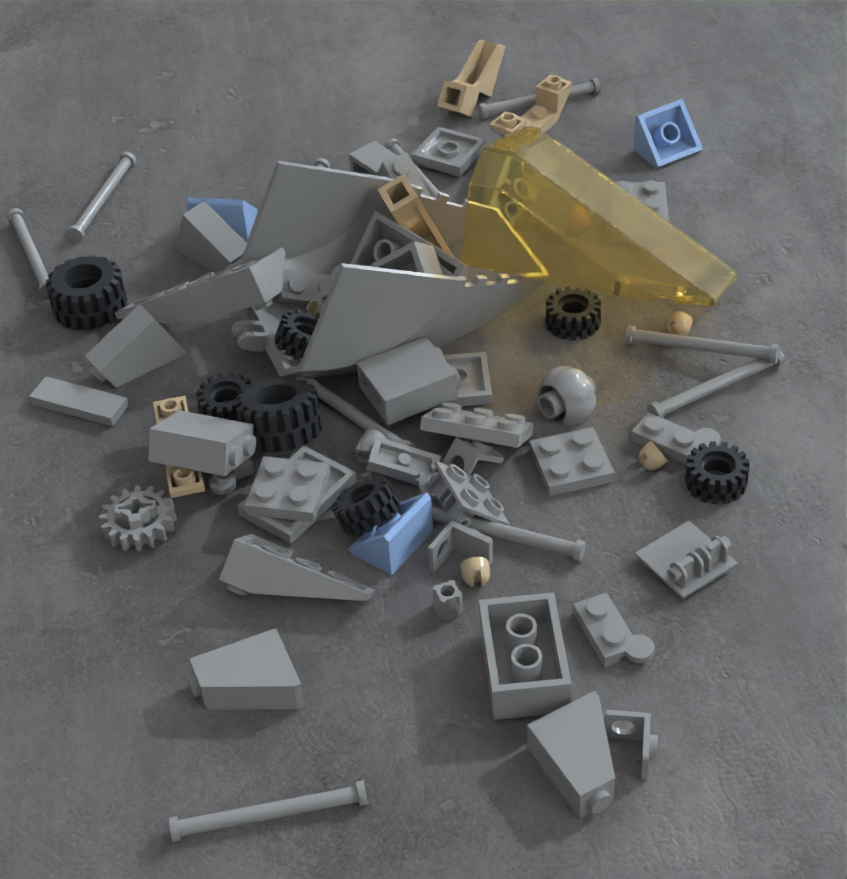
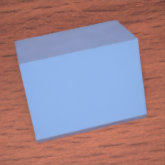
M683 99L635 117L634 151L655 168L703 150Z
M187 197L188 211L205 201L241 238L249 237L257 215V208L244 200Z
M427 492L400 502L397 512L392 513V517L389 520H383V525L380 527L374 526L373 530L368 533L365 531L348 548V551L353 556L392 576L433 532L431 497Z

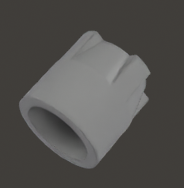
M368 429L363 433L353 450L356 452V460L360 464H368L376 436L387 439L381 432Z
M449 580L440 585L435 584L433 587L434 613L441 620H455L463 612L462 592L459 591L454 580Z

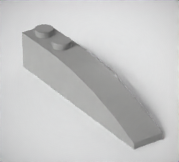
M281 247L234 263L215 274L214 272L205 274L190 283L187 281L167 291L163 290L132 302L114 314L117 319H124L140 304L158 323L170 324L202 321L231 314L232 318L245 314L249 311L248 308L253 306L255 310L263 309L273 303L271 298L282 292L285 251Z

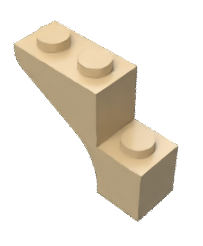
M478 40L459 76L451 82L444 80L437 106L450 112L473 117L478 95L492 96L506 46Z
M405 174L400 175L378 189L398 224L453 256Z

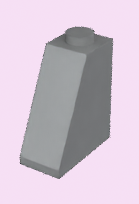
M203 201L182 215L175 248L185 256L217 273L226 269L229 265L240 262L247 243Z
M139 304L85 357L93 364V367L89 370L102 383L108 380L117 388L183 356L186 351Z
M276 628L189 659L193 674L187 676L188 684L194 698L201 696L206 710H298L305 707L301 682Z
M595 691L527 725L528 750L579 819L590 813L602 812L614 801L615 774L600 699Z

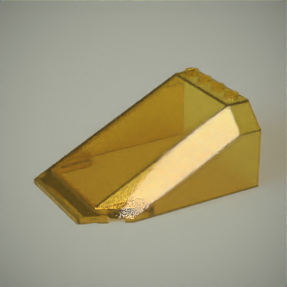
M524 126L523 130H515L513 134H507L502 139H495V142L483 147L469 183L460 259L467 266L641 301L655 302L656 296L674 300L676 304H695L701 306H715L737 279V271L549 134L540 133V128Z

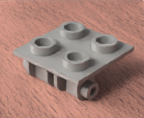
M435 460L434 465L439 472L431 476L430 487L444 511L447 512L446 514L450 520L468 527L471 523V518L476 514L491 521L510 526V523L503 514V506L492 497L488 490L490 486L483 477L478 474L472 476L463 472L454 464L448 466Z
M690 521L685 522L635 552V556L682 599L738 565V562L729 555V549H731L732 544L726 536H715L710 539Z

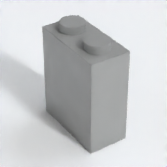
M427 337L357 362L359 387L387 425L458 398L457 384L460 382V377L457 369L447 363L441 349L438 346L434 347Z
M179 410L150 428L148 461L226 476L254 454L256 449V437L253 436L254 424Z

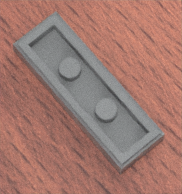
M47 376L29 395L31 405L112 427L129 407L127 397Z

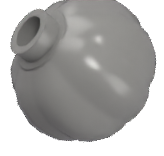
M569 366L555 367L544 376L539 385L537 400L539 410L548 419L566 412L565 418L557 421V423L561 425H577L586 420L595 409L596 385L592 378L577 368Z

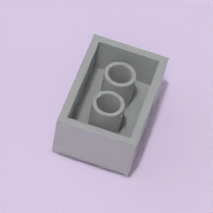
M554 592L479 600L480 632L493 720L548 715L571 703L572 683Z

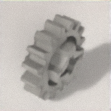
M138 485L135 486L134 492L130 493L128 490L122 489L123 496L117 497L112 495L110 497L112 505H103L102 510L104 514L99 515L104 538L110 539L111 546L113 547L121 543L123 551H127L131 545H134L137 551H141L144 544H148L151 548L155 547L154 540L165 541L167 539L165 531H174L173 522L177 521L172 498H166L164 490H160L155 494L153 486H149L146 491H141Z

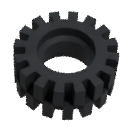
M571 286L565 287V291H562L561 288L557 289L556 294L551 293L549 299H546V324L548 331L552 330L554 336L560 333V339L564 340L567 336H571V341H576V336H580L581 340L586 339L587 334L593 336L595 330L598 331L601 324V299H598V295L595 292L591 294V290L588 288L581 291L580 286H576L575 290H571Z
M296 309L295 312L288 310L287 313H284L274 337L275 344H278L277 348L280 351L285 350L284 354L288 357L290 355L295 356L294 360L299 361L300 358L302 359L320 315L316 313L313 316L311 311L308 310L302 313L301 309Z
M228 372L227 377H223V373L217 374V379H214L212 376L207 378L208 384L202 382L200 389L196 391L199 414L238 421L235 408L236 397L244 389L253 385L248 377L244 379L242 374L234 377V372ZM224 400H233L226 403H219Z
M710 441L709 447L705 443L699 444L698 449L694 447L691 450V455L688 454L685 474L686 487L688 490H692L691 495L695 498L701 495V501L705 503L708 498L713 499L712 504L719 505L720 499H723L724 504H728L731 502V497L736 501L740 498L741 494L744 495L748 484L750 462L749 459H746L744 451L738 453L739 447L733 445L731 448H727V442H722L721 446H716V441ZM720 470L727 474L713 475L708 473L707 471Z
M374 476L372 480L369 477L364 479L363 483H355L354 488L346 489L344 491L345 494L339 495L336 498L338 501L333 502L331 509L343 530L349 536H353L355 533L357 536L362 535L364 530L368 533L373 530L374 526L380 527L383 525V520H389L392 517L391 514L397 512V507L400 506L399 499L384 476Z

